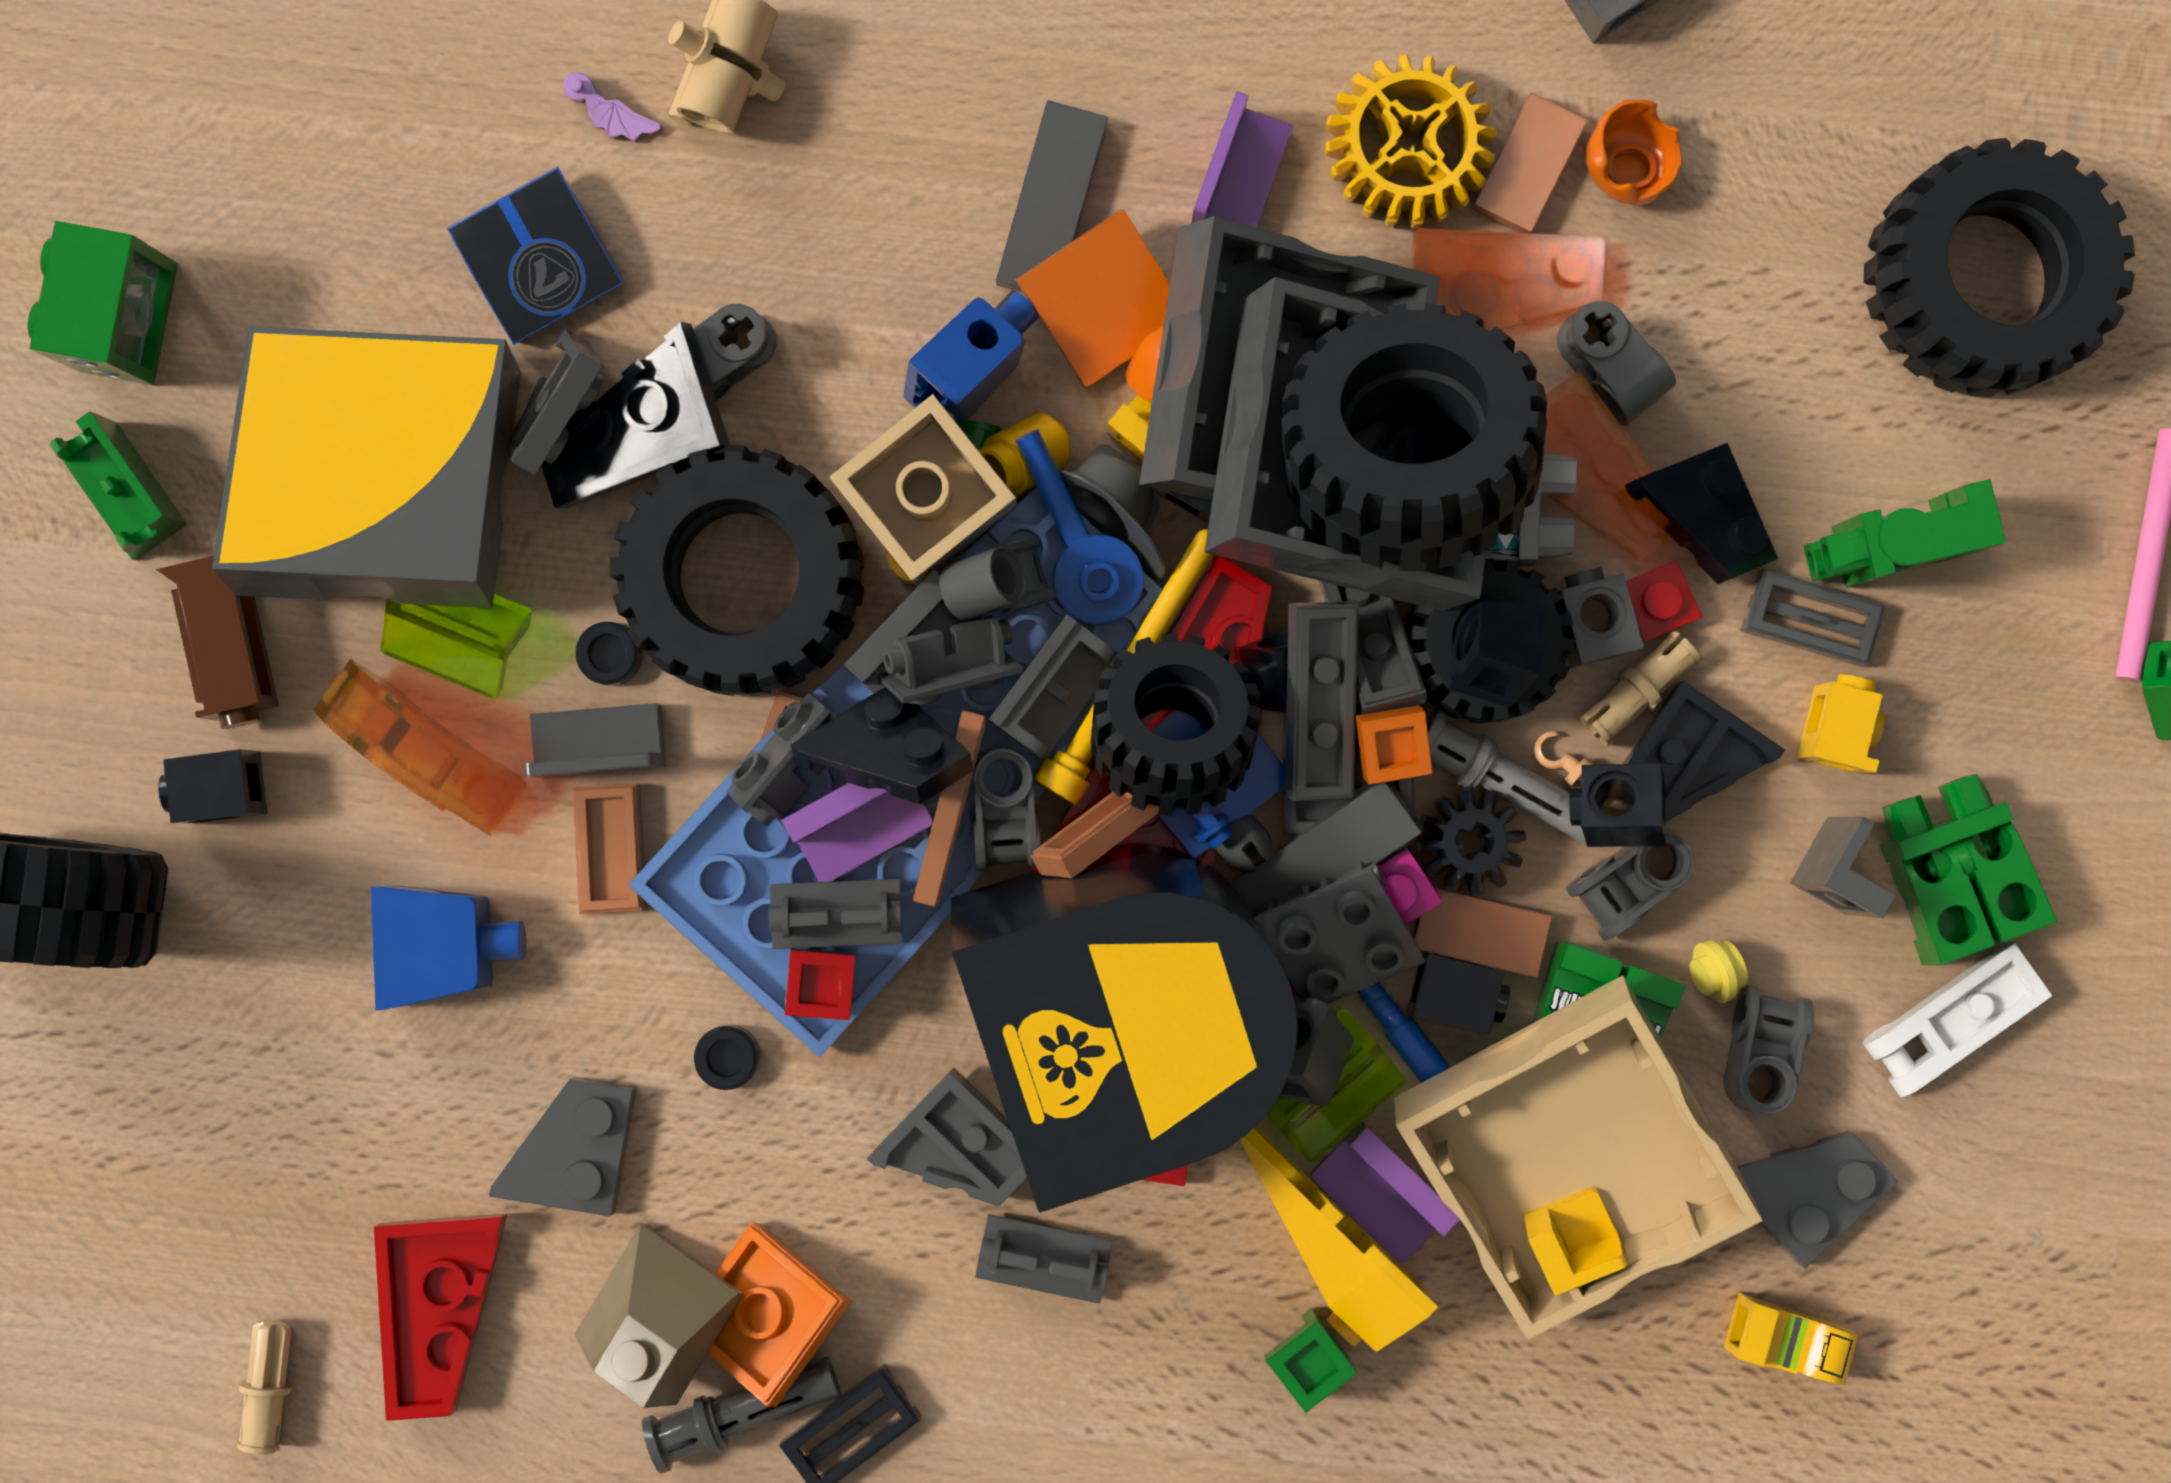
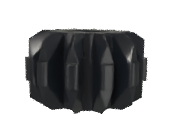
M1470 787L1458 789V810L1444 795L1438 796L1434 799V804L1444 819L1440 821L1427 815H1423L1419 819L1424 829L1435 832L1434 840L1417 841L1415 843V850L1424 853L1436 851L1438 857L1427 863L1424 869L1428 876L1433 877L1448 867L1449 870L1445 877L1443 888L1449 892H1456L1466 875L1467 889L1470 895H1482L1484 889L1483 873L1496 887H1503L1507 883V879L1498 864L1502 862L1508 866L1520 867L1523 862V858L1518 854L1506 850L1507 842L1520 843L1526 840L1524 830L1505 831L1504 828L1505 824L1515 818L1517 810L1513 806H1507L1493 815L1492 812L1497 802V793L1492 790L1483 793L1476 808L1474 794ZM1476 825L1482 831L1476 837L1484 838V847L1481 852H1469L1465 858L1459 852L1460 849L1464 848V845L1456 844L1457 833L1459 831H1471Z

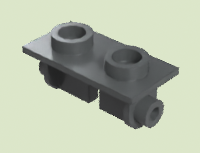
M990 615L950 626L952 649L945 650L944 636L938 629L895 639L892 647L884 649L882 653L883 663L887 672L877 674L878 681L901 702L927 704L938 700L942 693L961 688L982 689L992 687L998 684L1003 677L1023 673V666L1008 655L1004 649L1005 645H1009L1013 641V633L1009 622L1006 619L997 620L994 616Z
M810 693L801 702L796 701L790 704L776 720L773 728L774 735L759 753L752 752L739 763L732 775L733 784L726 792L743 811H748L766 827L775 818L781 821L809 788V785L793 772L797 764L794 762L790 745L837 717V715L827 709ZM816 763L811 771L819 776L826 766Z
M900 878L770 884L769 931L772 932V949L902 943Z
M988 1214L975 1278L1100 1304L1107 1281L1108 1263L1113 1240Z

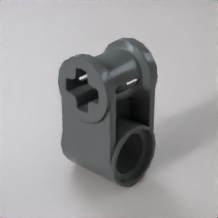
M1605 301L1590 302L1581 307L1577 313L1568 317L1559 328L1557 344L1563 359L1569 363L1588 386L1595 400L1605 413L1622 426H1628L1676 384L1675 375L1665 359L1643 339L1623 312L1612 303ZM1595 325L1599 328L1602 335L1597 338L1595 343L1589 345L1583 335L1590 327Z
M744 304L726 305L693 328L716 402L732 386L766 364L773 356L776 348V333L772 324L753 308ZM741 324L750 329L747 335L751 344L746 349H742L735 344L738 337L734 330Z
M1039 535L999 545L944 566L940 573L939 586L941 596L949 611L957 618L967 620L1001 611L1002 614H1006L1058 598L1055 588L1048 587L1037 552V549L1042 546Z
M1000 745L989 748L979 756L973 773L976 814H973L976 872L986 871L989 864L1028 862L1031 868H1037L1030 857L1034 854L1033 851L1040 846L1038 811L1035 810L1031 767L1022 753L1012 747ZM1001 758L1012 760L1021 770V779L1018 786L1011 792L1004 794L995 793L984 782V773L988 765L994 760ZM1022 839L1013 842H992L994 840Z
M1666 833V844L1674 854V865L1672 870L1662 878H1654L1646 868L1645 858L1653 846L1623 847L1612 856L1599 861L1569 883L1566 887L1567 892L1571 897L1579 896L1601 926L1598 934L1603 941L1614 938L1644 917L1650 908L1683 886L1691 878L1695 867L1694 853L1690 845L1683 838ZM1601 888L1604 890V892H1605V893L1607 894V896L1610 898V900L1612 901V903L1615 905V909H1614L1613 906L1610 904V902L1607 900V898L1605 897V895L1602 893Z
M1746 985L1741 990L1734 1010L1732 1022L1733 1036L1724 1074V1089L1728 1098L1736 1106L1749 1111L1775 1114L1785 1110L1793 1102L1797 1093L1804 1050L1809 1041L1813 1025L1814 1007L1810 999L1799 997L1795 1002L1760 995L1757 987ZM1763 1016L1780 1019L1782 1024L1765 1021ZM1764 1066L1771 1075L1772 1087L1765 1098L1756 1101L1749 1092L1748 1079L1755 1068Z

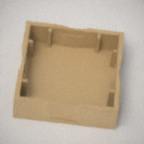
M1623 975L1394 1097L1396 1127L1442 1202L1456 1214L1468 1230L1475 1243L1482 1267L1527 1340L1610 1299L1616 1292L1636 1278L1659 1268L1679 1264L1763 1221L1749 1186ZM1595 1187L1598 1189L1622 1240L1628 1265L1622 1270L1555 1296L1528 1241L1524 1214L1586 1188Z

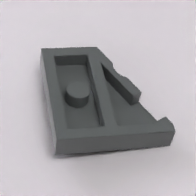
M566 328L562 331L555 345L564 351L563 355L548 379L545 377L539 378L528 400L526 409L505 447L512 463L533 475L537 473L544 461L551 464L557 459L569 437V430L565 429L566 424L577 406L584 410L591 404L603 382V376L598 374L603 365L588 342Z
M954 1067L867 1158L874 1166L885 1169L889 1165L923 1176V1182L944 1189L959 1188L964 1190L971 1198L996 1206H1000L1027 1178L1008 1119Z
M577 1077L569 1079L492 1184L489 1197L611 1217L615 1214L637 1087Z
M1849 1131L1818 1139L1815 1144L1802 1148L1791 1147L1771 1153V1157L1737 1166L1752 1192L1763 1221L1760 1224L1805 1269L1898 1182L1894 1175L1854 1133Z

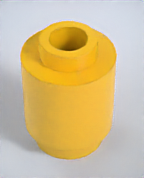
M1034 412L995 433L985 440L983 448L979 450V453L1013 495H1018L1036 485L1015 442L1019 437L1038 429L1058 470H1063L1069 463L1070 439L1068 433L1061 423L1045 413Z

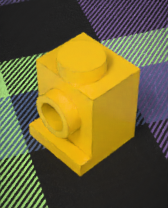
M1838 674L1836 682L1832 681L1815 685L1797 759L1855 774L1877 773L1880 760L1867 757L1869 748L1874 749L1878 745L1885 725V713L1879 711L1883 694L1875 693L1877 683L1862 677Z

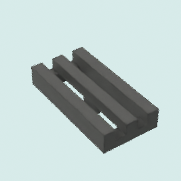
M1762 569L1757 572L1755 579L1757 586L1755 593L1750 596L1748 603L1750 610L1748 617L1743 621L1742 632L1859 667L1868 666L1885 609L1884 604L1770 570ZM1773 588L1866 616L1864 626L1770 599L1771 590ZM1766 612L1860 640L1858 648L1856 649L1763 621L1764 614Z

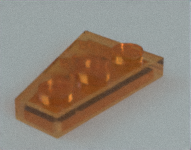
M1416 228L1412 241L1411 269L1440 276L1436 305H1444L1447 314L1460 316L1463 310L1484 320L1483 328L1489 332L1495 326L1503 330L1578 311L1590 302L1602 301L1605 237Z
M1578 370L1546 394L1547 430L1544 454H1557L1577 459L1574 496H1546L1576 515V519L1636 560L1641 561L1671 539L1663 530L1669 520L1647 498L1636 502L1628 494L1625 484L1656 470Z

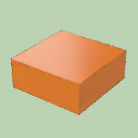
M1420 705L1356 715L1363 778L1368 785L1432 774L1426 714Z

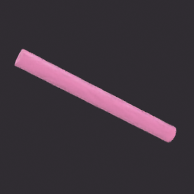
M2169 428L2159 429L2115 675V678L2127 681L2141 682L2143 678L2171 519V429Z

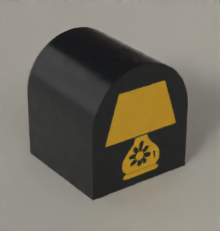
M1151 844L1117 845L1073 878L1041 875L1038 870L951 897L952 954L1039 1213L1213 1156L1247 1135L1274 1105L1289 1076L1297 1042V1016L1292 989L1281 963L1244 900L1235 888L1208 864L1197 858L1194 859L1191 855L1164 846Z

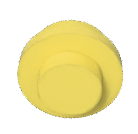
M1706 940L1694 947L1693 960L1690 962L1689 970L1692 981L1698 991L1705 996L1709 995L1718 1003H1726L1733 1000L1737 996L1738 990L1745 988L1748 982L1747 968L1738 949L1732 943L1725 940L1718 943L1713 940Z

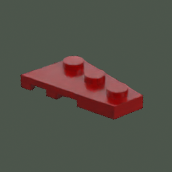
M507 1214L386 1222L374 1226L386 1421L451 1416L457 1411Z

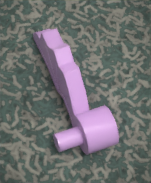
M573 72L565 78L563 88L566 95L574 102H586L587 111L594 126L605 129L611 139L624 136L636 142L642 134L653 135L661 131V124L633 112L618 99L605 100L597 93L593 83L585 74Z

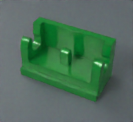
M89 411L76 420L77 425L82 430L80 435L68 441H64L62 438H55L51 441L50 447L58 458L63 460L116 536L119 546L124 552H127L131 559L137 560L187 525L182 515L115 421Z

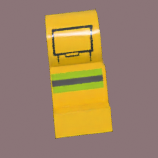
M1738 1292L1723 1347L1737 1359L1762 1367L1767 1365L1794 1374L1799 1372L1826 1382L1846 1385L1859 1334L1838 1324Z

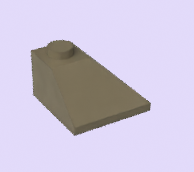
M640 1224L575 1332V1336L592 1370L639 1406L649 1408L677 1405L743 1293L650 1226Z

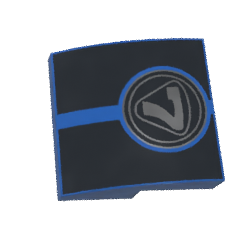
M558 166L447 227L466 265L513 345L624 283L622 276L594 231L591 221Z

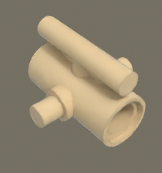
M712 0L701 28L695 29L683 21L676 22L671 28L668 42L685 52L688 64L668 116L685 125L690 126L694 122L716 132L733 134L747 96L752 97L759 94L772 102L777 101L784 92L785 81L769 71V65L762 60V56L777 20L778 12L762 0Z

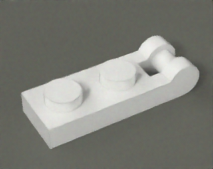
M2006 942L1899 1018L1872 1032L1863 1040L1862 1044L1873 1060L1881 1059L1891 1073L1888 1081L1899 1097H1905L1924 1087L2048 1000L2052 995L2015 943ZM1918 1036L1928 1052L1913 1061L1903 1045Z

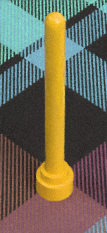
M1208 529L1199 531L1189 545L1128 646L1127 650L1132 654L1135 653L1136 641L1150 637L1154 644L1161 643L1163 634L1167 633L1213 557V554L1204 552ZM1094 704L1066 751L1058 750L1053 760L1046 758L1033 779L1035 783L1076 807L1090 786L1085 780L1091 771L1087 764L1093 756L1090 740Z

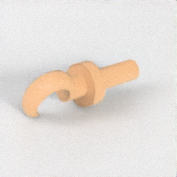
M1552 730L1540 735L1534 746L1537 761L1548 769H1565L1569 773L1565 781L1570 786H1573L1577 781L1582 785V765H1592L1593 762L1587 757L1579 762L1569 752L1557 761L1546 759L1541 752L1542 744L1548 738L1559 737V733ZM1619 796L1611 797L1603 804L1609 808Z

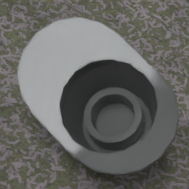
M1102 444L1097 446L1071 472L1059 470L1079 513L1102 534L1113 536L1127 544L1137 555L1142 570L1146 575L1155 580L1162 578L1165 575V564L1159 550L1148 536L1159 510L1158 492L1156 488L1139 485L1142 467L1110 445Z

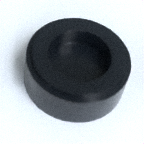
M605 621L590 626L582 633L576 645L575 655L579 669L588 679L605 686H617L635 676L641 666L643 652L627 633L629 628L619 623Z
M731 1024L721 1025L708 1031L697 1043L694 1052L695 1068L700 1078L709 1086L719 1090L736 1089L747 1083L758 1070L760 1048L754 1036L743 1027Z

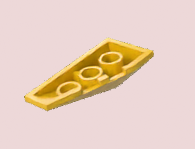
M1256 1126L1240 1139L1327 1305L1333 1311L1326 1320L1347 1342L1355 1347L1363 1339L1375 1352H1378L1432 1315L1438 1308V1305L1423 1285Z

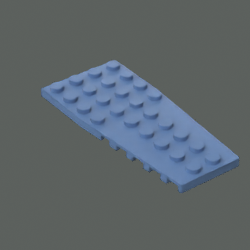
M1036 486L1014 509L1002 517L957 560L1012 541L1039 535L1042 546L1037 549L1047 586L1053 588L1054 566L1060 553L1067 545L1038 486ZM1081 515L1090 534H1102ZM1143 572L1141 595L1136 605L1127 615L1115 622L1103 625L1088 624L1077 619L1075 620L1119 653L1123 649L1127 650L1163 589ZM1056 598L1006 614H1002L1001 611L980 617L984 618L992 615L997 620L1006 619L1009 622L1013 633V641L1011 644L1005 645L1004 649L1008 655L1023 666L1024 671L1064 616L1067 614L1071 615L1061 606ZM1182 608L1178 613L1177 617L1175 618V620L1178 619V617L1181 615ZM844 665L812 693L817 700L837 716L874 694ZM1022 673L1003 677L998 684L992 687L982 689L965 687L942 693L941 697L934 702L918 704L954 738L962 710L983 715L987 722L977 760L989 748L1000 745L1012 747L1021 752L1028 761L1033 779L1044 762L988 720ZM1095 694L1054 748L1048 759L1053 760L1058 750L1066 751L1092 708ZM773 730L770 731L749 754L752 752L759 753L775 732ZM1001 758L994 760L988 765L984 773L985 784L995 793L1004 794L1011 792L1018 786L1021 779L1020 767L1010 759ZM797 765L793 772L809 785V788L784 818L847 784L844 771L826 766L818 776L813 771L802 769ZM735 769L628 886L820 1058L951 914V897L967 893L982 872H976L973 814H976L973 775L939 904H936L934 907L913 901L931 826L833 880L851 881L900 878L902 943L797 948L856 953L850 1021L784 1015L791 948L772 949V932L769 931L770 884L819 881L798 843H793L781 821L775 818L766 827L748 811H743L726 792L733 784L732 775ZM1033 781L1034 803H1036L1045 789ZM940 792L924 802L932 820L934 819ZM994 840L992 842L998 843L1005 842L1006 840Z

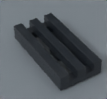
M885 1364L781 1441L780 1448L806 1483L839 1482L921 1420L922 1415L915 1405L912 1407L906 1398L907 1395L901 1386H897L891 1378L892 1374ZM880 1387L885 1396L804 1455L799 1448L801 1445ZM894 1407L900 1415L898 1418L823 1474L819 1475L813 1466Z

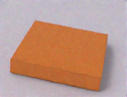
M1124 209L1118 210L1015 279L1025 297L1037 310L1041 322L1085 388L1131 359L1146 336L1151 331L1164 325L1170 283Z
M751 1222L715 1272L740 1290L743 1295L709 1350L708 1355L765 1406L777 1407L852 1301L762 1224Z

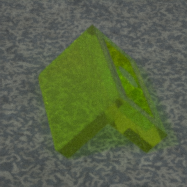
M494 594L493 608L401 604L386 599L380 649L383 654L488 698L496 699L503 689L507 659L529 629L533 609Z
M1345 1007L1339 1010L1336 1016L1355 1039L1330 1106L1326 1107L1277 1099L1267 1113L1310 1163L1321 1157L1406 1082L1404 1076L1381 1047Z

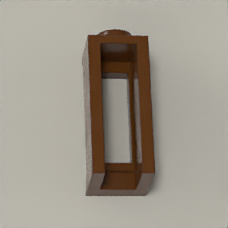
M214 556L155 569L177 584V589L171 590L191 683L196 703H202L204 706V710L195 711L196 718L220 721L221 729H229L257 723L260 721L258 711L279 707L255 597L236 596L212 570Z

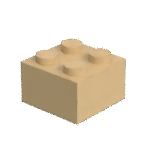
M933 394L829 477L916 586L933 570L939 569L1017 506L1016 497Z

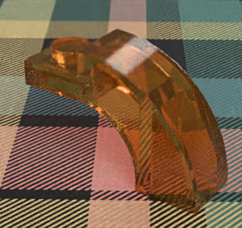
M351 658L313 709L316 715L334 733L382 771L440 810L444 811L446 808L491 836L528 785L521 776L435 721L415 705L403 691Z

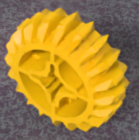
M1405 53L1399 56L1395 73H1392L1389 66L1380 59L1374 63L1372 68L1373 81L1361 73L1355 74L1350 83L1354 94L1340 92L1336 97L1334 105L1341 114L1330 115L1326 122L1325 129L1337 137L1325 143L1324 155L1342 159L1331 167L1329 172L1333 181L1352 179L1344 189L1342 197L1347 202L1355 200L1361 194L1368 199L1361 212L1364 217L1370 218L1375 213L1378 205L1388 209L1385 216V225L1388 227H1394L1401 212H1407L1411 228H1420L1424 222L1425 209L1428 210L1432 219L1437 223L1444 222L1448 217L1447 202L1459 210L1466 208L1470 202L1466 189L1480 191L1486 182V178L1478 169L1490 168L1495 160V154L1483 146L1494 141L1497 136L1496 128L1478 124L1490 114V103L1480 102L1473 105L1469 103L1475 95L1478 86L1476 81L1465 83L1460 89L1453 84L1459 72L1456 65H1450L1443 77L1432 73L1435 67V58L1432 55L1424 58L1420 70H1412V61ZM1396 98H1416L1431 103L1432 106L1422 111H1413L1405 108ZM1368 113L1378 122L1375 129L1384 141V147L1379 150L1377 157L1371 163H1368L1360 144V123ZM1449 121L1454 126L1459 142L1458 164L1452 172L1443 162L1445 154L1437 144L1436 138L1443 126ZM1427 129L1417 152L1414 151V146H1412L1410 151L1401 148L1393 155L1403 132L1406 133L1408 138L1410 132L1418 136ZM1397 172H1408L1419 178L1422 183L1429 180L1431 185L1406 187L1394 184L1386 179Z

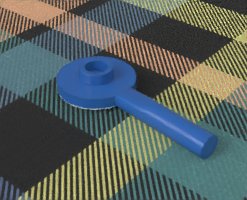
M1033 430L1019 437L1015 442L1067 545L1057 558L1053 570V588H1055L1059 603L1072 617L1084 623L1103 625L1121 619L1133 609L1142 592L1143 570L1137 555L1127 544L1118 538L1106 534L1089 533L1039 430Z

